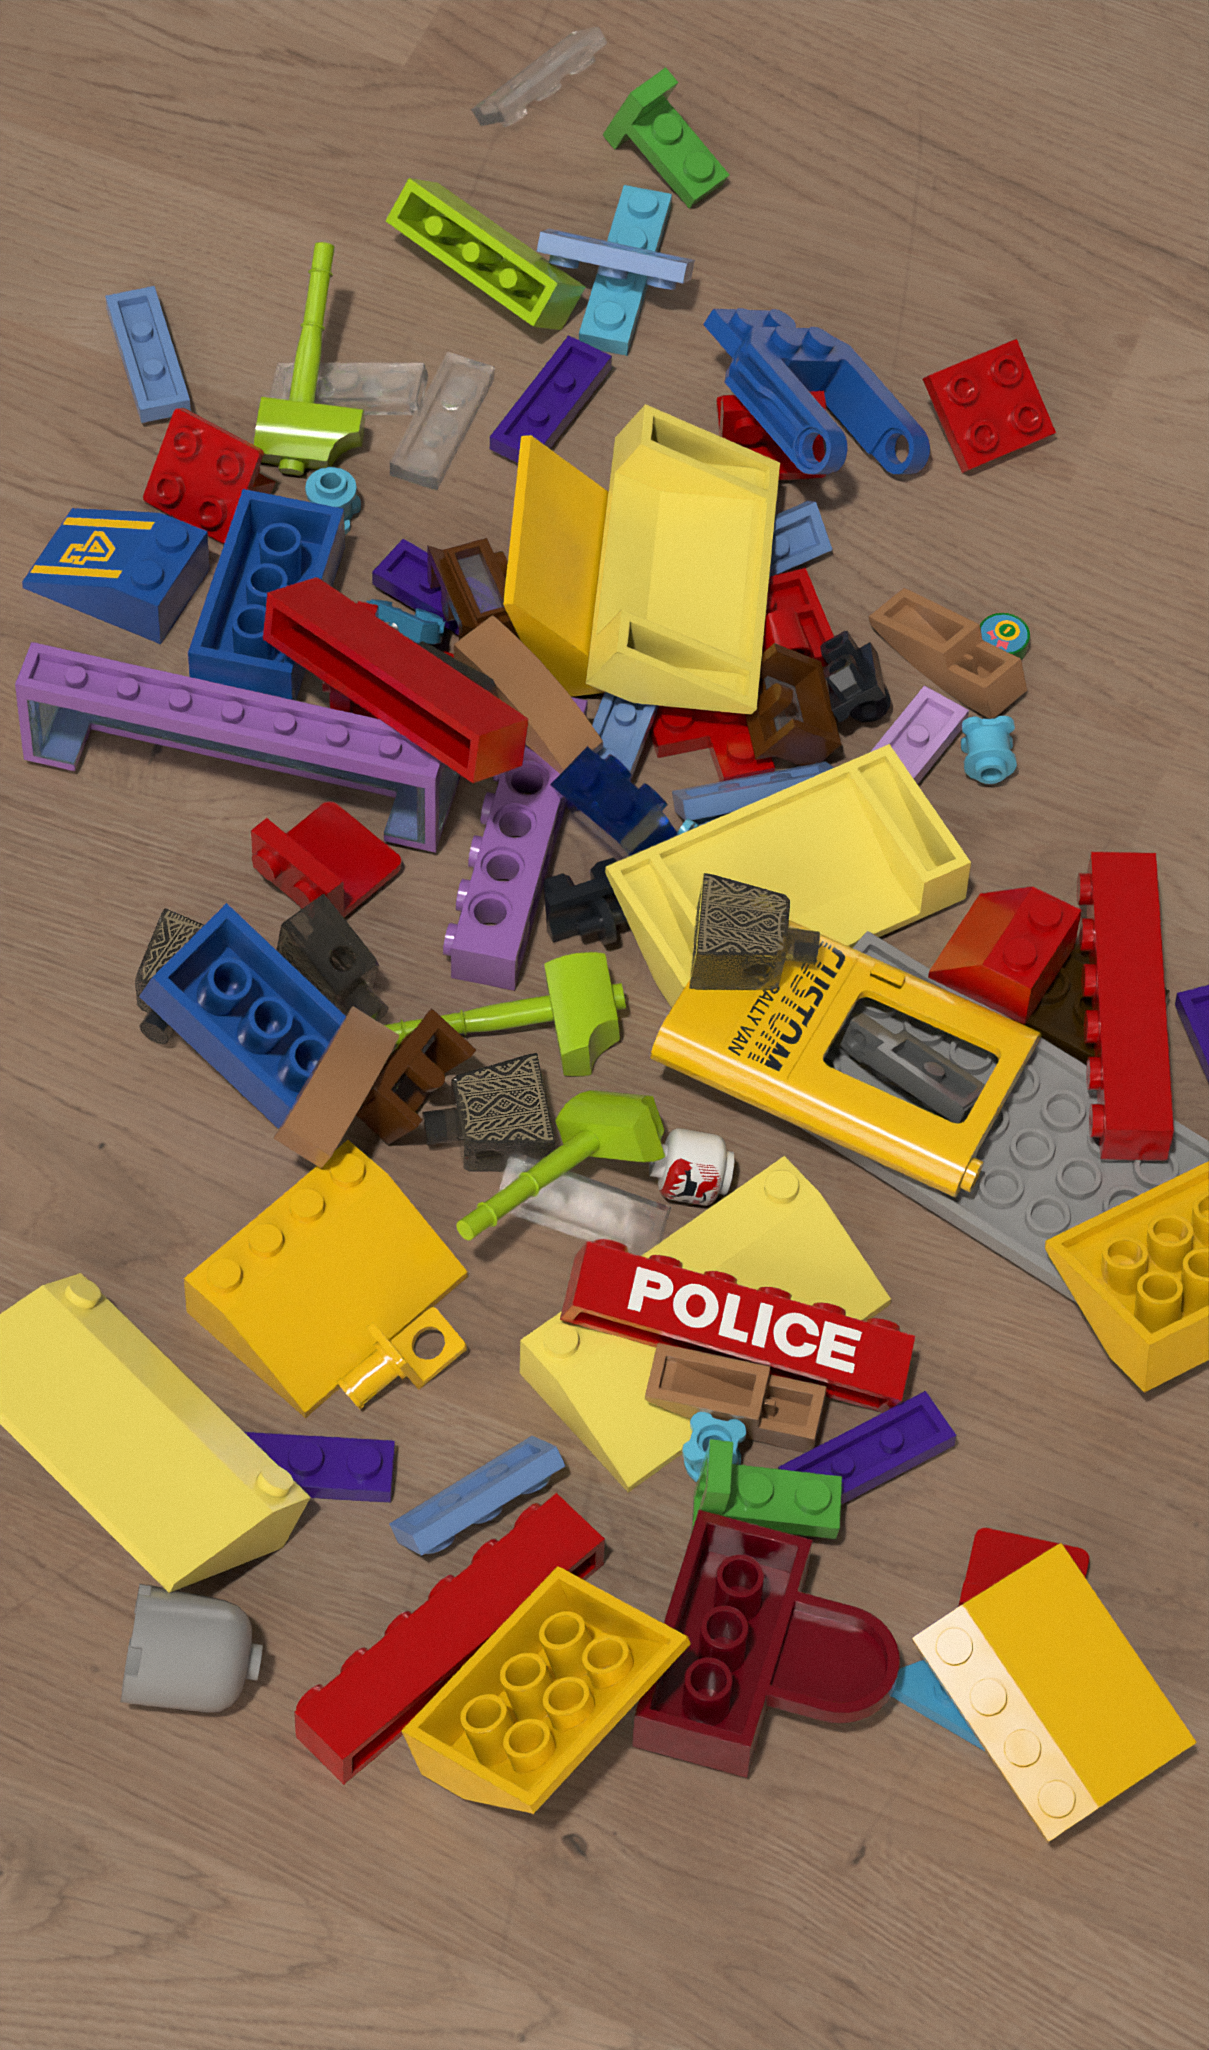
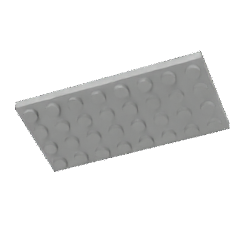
M869 931L853 947V949L1005 1016L928 978L929 968ZM868 997L860 998L856 1002L823 1059L829 1067L933 1114L935 1113L928 1105L906 1090L890 1084L884 1075L869 1066V1064L859 1063L840 1046L849 1023L853 1018L863 1012L894 1034L899 1033L903 1029L985 1085L999 1061L995 1054ZM1041 1037L977 1152L976 1158L983 1161L984 1164L972 1191L968 1192L961 1189L956 1198L803 1129L1074 1302L1076 1300L1045 1250V1241L1209 1161V1141L1174 1119V1133L1167 1161L1100 1159L1099 1138L1090 1137L1089 1135L1090 1104H1097V1091L1087 1090V1066Z

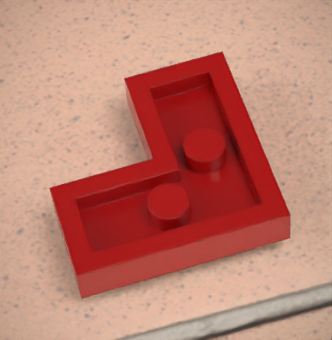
M659 706L649 732L657 758L709 748L720 782L775 771L772 757L755 760L745 714Z

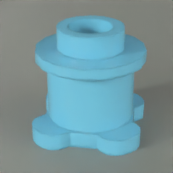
M327 467L313 472L305 485L307 499L312 503L343 508L346 535L350 531V520L353 514L361 510V500L356 495L357 486L355 479L349 472L341 468Z
M999 716L995 719L969 717L962 722V732L965 734V737L961 739L960 743L962 751L968 754L963 763L965 773L970 778L984 784H995L1001 782L1015 771L1017 760L1015 754L1011 751L1013 748V738L1010 736V733L1015 729V725L1011 717Z
M706 1412L694 1414L690 1420L691 1438L682 1447V1456L687 1474L697 1482L710 1439L733 1442L732 1464L741 1465V1454L738 1444L745 1440V1425L738 1419L724 1421L713 1418L710 1413Z

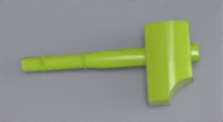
M326 242L315 243L312 266L308 271L310 274L304 319L303 323L300 324L302 330L296 350L289 400L261 397L256 422L254 445L264 451L261 463L279 465L278 470L280 472L290 475H303L305 468L319 470L332 467L333 463L342 453L351 448L362 447L365 427L363 409L314 403L322 354V331L325 330L323 323L330 278L333 277L331 269L335 246Z
M583 952L565 955L544 963L548 995L492 1004L464 1012L461 1009L458 1013L440 1015L459 1034H464L465 1036L467 1033L496 1031L553 1021L563 1075L589 1076L592 1075L593 1065L597 1058L620 1040L616 1010L626 1009L622 983L611 985L605 953ZM401 1019V1022L384 1026L400 1035L395 1044L398 1045L406 1034L418 1026L422 1019L404 1022Z
M589 1090L571 1098L555 1119L563 1144L527 1172H521L515 1181L486 1202L478 1203L476 1209L457 1222L456 1227L459 1234L469 1241L487 1228L495 1227L498 1220L531 1196H537L541 1189L560 1178L587 1157L635 1162H654L663 1159L665 1154L660 1141L664 1133V1127L654 1097L651 1095Z

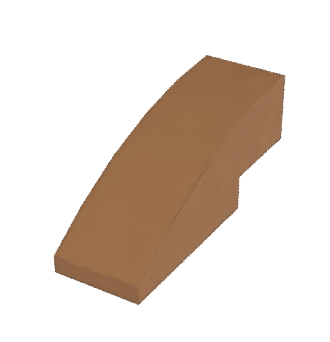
M903 588L869 616L870 625L913 667L942 690L989 719H994L1027 691L1020 658L984 641L978 623L925 597Z
M492 615L454 644V659L457 664H454V669L458 668L459 672L470 680L474 678L479 686L482 681L478 682V675L476 676L472 672L474 674L472 678L469 674L470 671L467 668L465 671L464 666L459 665V662L460 664H465V666L467 665L470 669L472 668L473 671L475 670L476 673L478 672L479 675L490 681L489 678H491L493 684L489 685L487 691H492L491 694L529 718L525 744L564 778L603 748V740L563 686L543 663L496 617ZM482 682L485 689L487 684L485 682Z
M352 1006L296 1097L295 1103L273 1139L322 1168L330 1159L346 1133L400 1035Z
M657 1343L645 1400L689 1419L698 1412L710 1413L713 1418L724 1421L738 1419L746 1427L745 1438L806 1453L816 1446L827 1386L770 1375V1366Z

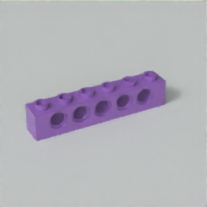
M572 698L587 717L588 701ZM526 744L523 765L493 776V781L498 782L496 793L487 792L481 812V824H486L483 837L477 835L473 837L468 859V867L474 868L471 880L462 879L456 899V911H461L458 924H448L443 945V955L451 956V978L513 991L516 988L544 887L543 882L547 876L566 807L564 804L565 792L573 774L571 772L564 778ZM508 836H521V837L512 838V837H508ZM497 879H508L509 881H497ZM491 922L496 923L497 925L488 926L484 925V923Z

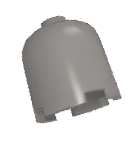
M139 1584L134 1610V1626L132 1638L129 1639L120 1702L198 1712H220L231 1707L240 1697L245 1680L257 1681L260 1670L263 1645L252 1644V1626L247 1614L237 1604L223 1599L177 1590L169 1593L162 1587Z

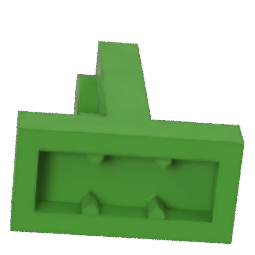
M665 67L630 92L604 131L603 136L614 150L631 139L686 206L691 208L721 186L730 174L667 100L678 84V81Z
M710 1439L694 1490L691 1533L698 1511L703 1510L788 1534L836 1539L840 1529L841 1476L732 1464L733 1442Z

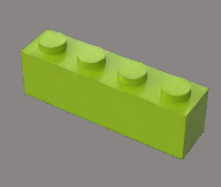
M409 178L385 220L533 327L562 330L586 288L437 182Z

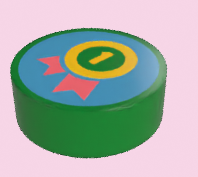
M995 613L986 617L980 623L982 639L1021 660L1025 657L1029 646L1030 631L1027 624L1021 618L1009 613Z

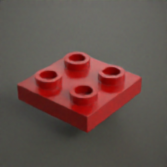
M1017 339L922 379L962 473L1056 433Z
M806 568L769 577L762 653L776 643L821 661L822 667L827 666L828 663L821 655L820 646L833 638L834 634Z

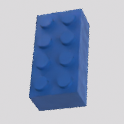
M246 489L242 490L188 650L189 677L296 701L306 669L263 640L267 593L315 577L333 587L345 549L343 508Z
M227 903L151 978L139 996L278 1129L346 1017Z

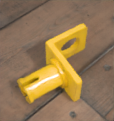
M435 1307L425 1311L391 1341L372 1322L366 1328L377 1340L373 1344L376 1350L336 1382L361 1410L364 1404L398 1376L402 1380L408 1377L419 1390L465 1352L467 1345ZM426 1330H437L443 1334L445 1340L442 1352L433 1359L419 1358L414 1351L416 1338Z

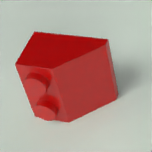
M1034 886L980 893L929 970L928 978L1025 1025L1075 947L1082 910Z

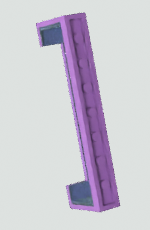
M31 642L15 683L24 760L75 771L90 730H96L395 797L384 830V841L435 853L461 777L459 773L380 719Z

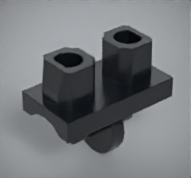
M843 631L820 646L821 655L828 663L824 669V676L828 683L831 710L839 722L847 719L849 715L860 722L879 720L887 713L891 698L887 686L883 683L878 652L871 642L859 648L849 632Z
M614 857L597 862L590 869V881L575 885L571 877L564 873L544 880L547 933L552 942L576 935L581 937L593 932L597 933L604 945L616 942L617 931L615 925L628 921L605 873L606 866L618 862Z

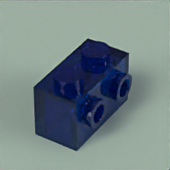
M587 746L550 784L570 812L624 858L679 834L662 812L668 806L666 801L647 783H643L639 789L629 781L633 777L632 773L612 754L602 759Z

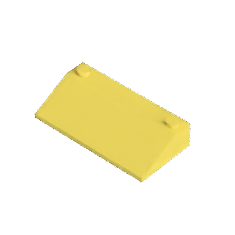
M646 404L615 437L586 684L632 703L750 715L757 709L780 462Z
M888 744L606 866L605 873L654 981L672 1008L693 975L692 972L695 970L692 969H696V967H692L696 966L693 965L696 964V962H693L696 961V959H693L696 956L693 955L697 953V951H694L697 950L694 947H697V945L694 943H698L695 942L698 941V939H695L698 938L695 935L698 936L696 933L700 932L696 931L700 930V928H696L700 927L696 924L701 925L698 922H702L697 920L702 919L697 917L702 916L697 914V912L706 911L702 909L706 908L702 907V905L706 906V904L702 903H706L703 900L707 899L703 897L707 898V896H703V894L707 895V893L703 892H708L704 890L708 889L704 887H708L704 883L709 882L704 880L710 879L705 878V876L713 877L733 894H743L752 889H758L761 893H764L763 891L768 892L767 894H759L755 890L751 891L758 897H767L772 894L778 895L782 900H786V902L776 901L779 899L776 896H773V898L769 897L776 900L744 898L786 903L769 911L786 907L782 912L786 916L782 917L853 948L867 931L877 937H881L966 899L971 861L891 745ZM712 880V886H714V884L718 885L716 881ZM722 880L728 881L727 883H729V884L735 883L734 886H732V887H736L735 889L743 888V887H740V886H743V885L746 886V888L743 889V890H741V891H734L731 887H729L727 884H725ZM719 885L718 887L711 888V891H716L723 887ZM727 890L718 891V892H721V893H723V892L729 893V892H726ZM721 896L709 897V900L720 898ZM724 897V898H722L721 900H715L714 902H723V901H725V900H727V899H733V898H732V897ZM736 898V899H734V900H732V901H727V902H726L727 904L713 903V902H709V903H712V904H720V905H728V906H735V905H729V904L735 903V902L739 901L741 898ZM761 901L755 905L759 906L761 904H766L768 902ZM770 903V904H768L767 906H761V907H762V908H769V907H771V906H773V905H778L779 903ZM734 907L725 908L728 910L727 912H729L730 914L732 912V908ZM712 908L708 911L709 914L711 912L718 910L725 916H729L725 911H723L720 908ZM715 912V913L711 914V915H714V914H715L716 917H717V915H720L719 912ZM710 915L707 916V917H709L711 920H713L714 922H716V923H721V921L715 920V919L712 918ZM699 951L698 958L702 960L703 957H701L699 954L703 953L705 955L706 952Z
M785 1156L641 1255L649 1258L651 1255L669 1256L682 1262V1268L704 1274L706 1271L724 1272L734 1276L737 1279V1284L756 1290L760 1287L779 1288L792 1295L791 1300L811 1306L817 1302L834 1304L846 1311L845 1316L863 1321L874 1317L891 1303V1298L821 1193ZM560 1312L520 1340V1374L629 1493L682 1455L683 1445L691 1438V1419L645 1400L656 1347L560 1320Z
M79 1273L42 1285L0 1314V1424L169 1593L284 1547L311 1497L293 1481L292 1476L285 1469L279 1467L101 1293L96 1284Z

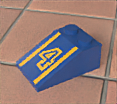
M72 508L22 581L23 589L161 644L210 570L208 532L163 513Z

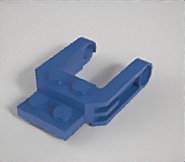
M738 308L713 309L703 325L732 357L731 364L726 370L724 383L800 471L805 474H830L837 472L843 466L848 452L847 439L844 432L812 396L811 391H824L827 407L866 452L872 454L885 470L892 474H915L924 468L930 454V443L926 432L850 345L818 327L796 328L794 320L786 313L777 309L769 311ZM819 434L826 443V454L821 462L815 459L812 450L813 442ZM901 435L906 437L909 444V453L904 462H900L895 453L896 441Z

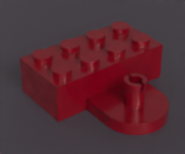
M699 1510L664 1620V1624L688 1636L690 1645L640 1698L634 1716L632 1747L747 1778L769 1706L830 1723L856 1722L880 1710L890 1699L897 1683L900 1657L895 1638L888 1627L868 1611L803 1593L809 1573L813 1540Z

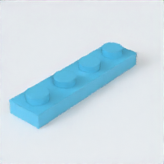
M624 185L607 241L658 252L671 210L672 194ZM628 272L627 279H618L597 273L579 331V340L601 351L627 356L648 288V284H646L647 276Z

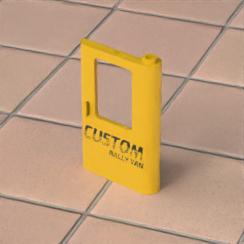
M745 901L744 903H738V905H746L750 902ZM751 904V905H750L751 907H744V908H751V909L766 910V909H760V908H752V907H756V906H757V905H755V904ZM733 908L732 912L736 911L735 909L740 910L742 908ZM745 909L750 913H754L753 915H756V917L762 915V913L775 914L773 912ZM738 911L732 914L734 917L745 914L750 919L754 918L746 911ZM767 914L745 924L749 926L767 918H771L778 923V919L774 915ZM730 915L728 916V918H729L730 920H732L733 922L736 921L737 923H739L737 920H735V919H734L733 917H731ZM742 916V918L738 920L740 922L748 921V918ZM782 916L781 923H785L780 925V930L785 931L781 932V937L784 938L783 943L780 940L774 941H777L783 947H772L783 949L778 950L775 960L773 954L764 953L765 959H772L774 962L764 960V967L770 968L764 969L766 975L763 979L725 973L729 972V970L724 969L717 963L713 965L718 966L724 972L713 971L718 970V968L703 961L707 959L710 962H727L730 965L737 963L739 966L747 965L751 968L757 966L759 969H762L759 964L762 955L758 950L754 953H749L746 950L736 952L735 950L737 949L731 951L730 948H726L729 949L730 953L726 955L724 953L726 952L725 950L718 954L714 952L721 949L718 946L706 952L702 958V963L707 964L713 970L701 968L699 970L760 980L762 982L756 981L757 983L751 980H745L740 982L743 986L740 987L730 977L721 975L700 984L699 987L692 986L691 983L697 984V982H692L691 980L697 981V979L690 978L657 1034L650 1056L652 1060L954 1198L957 1197L961 1189L968 1192L972 1191L984 1164L983 1161L976 1158L977 1152L1041 1037L1040 1032ZM768 919L769 922L767 920L763 922L767 926H771L774 923L770 919ZM726 922V924H727L728 926H730L731 924L734 925V924L731 923V922H730V924H728L729 922ZM762 923L758 924L762 929L769 930L770 932L778 929V925L767 928ZM757 925L752 926V929L759 928ZM714 941L712 942L715 946L719 945ZM725 943V944H722L724 947H726V946H728V945H734V946H736L738 949L743 948V947L740 946V945L737 946L735 943H730V944ZM794 943L816 946L814 964L793 961ZM755 946L747 949L749 951L752 949H760L761 951L763 950L762 947L756 948ZM699 963L700 967L707 968L706 965ZM724 965V967H728L734 973L739 974L742 972L745 975H752L751 973H753L757 977H762L761 974H757L750 968L746 970L751 971V973H747L740 967L734 968L739 969L741 972L734 970L729 965ZM701 972V974H702L704 977H706L707 979H710V977H709L707 974H705L704 972ZM706 972V973L709 974L711 977H715V976L719 975V974H712V973ZM732 977L735 981L743 980L741 978ZM723 979H727V980H728L729 982H731L735 987H733V986L728 987V986H730L731 984L728 983L726 980H723ZM720 980H723V981L719 982V984H720L721 986H719L717 983H716V984H713V983H715V982H718V981H720ZM860 998H872L983 1048L998 1057L999 1061L964 1122H950L825 1064L823 1061L825 1055Z

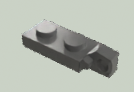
M863 1012L850 1021L840 1044L859 1063L869 1064V1066L884 1075L890 1084L906 1090L928 1105L937 1116L950 1120L953 1123H962L967 1119L985 1086L984 1083L903 1029L899 1033L894 1034Z

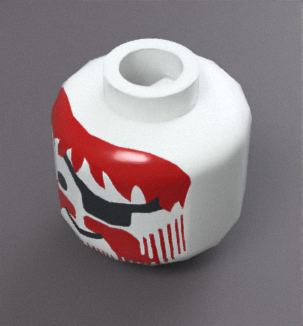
M676 1128L672 1130L666 1138L665 1144H661L665 1157L649 1164V1176L658 1177V1187L661 1195L671 1200L704 1206L712 1204L719 1194L726 1195L733 1175L734 1152L727 1151L724 1139L715 1134Z

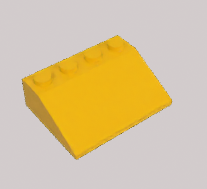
M532 435L521 436L503 605L521 642L543 663L570 697L605 693V691L586 684L608 491Z
M347 1140L334 1151L322 1168L316 1166L184 1278L186 1312L304 1418H307L341 1388L336 1382L339 1378L342 1379L376 1350L373 1344L377 1340L366 1328L373 1322L385 1337L391 1341L425 1311L434 1307L468 1277V1271L392 1178L353 1143Z
M1209 1161L1045 1241L1047 1254L1107 1354L1144 1393L1209 1360Z
M1062 1543L1054 1546L962 1604L912 1638L913 1644L1047 1843L1197 1743Z
M557 1566L404 1727L402 1734L423 1776L462 1799L534 1814L688 1648L690 1641L688 1636Z

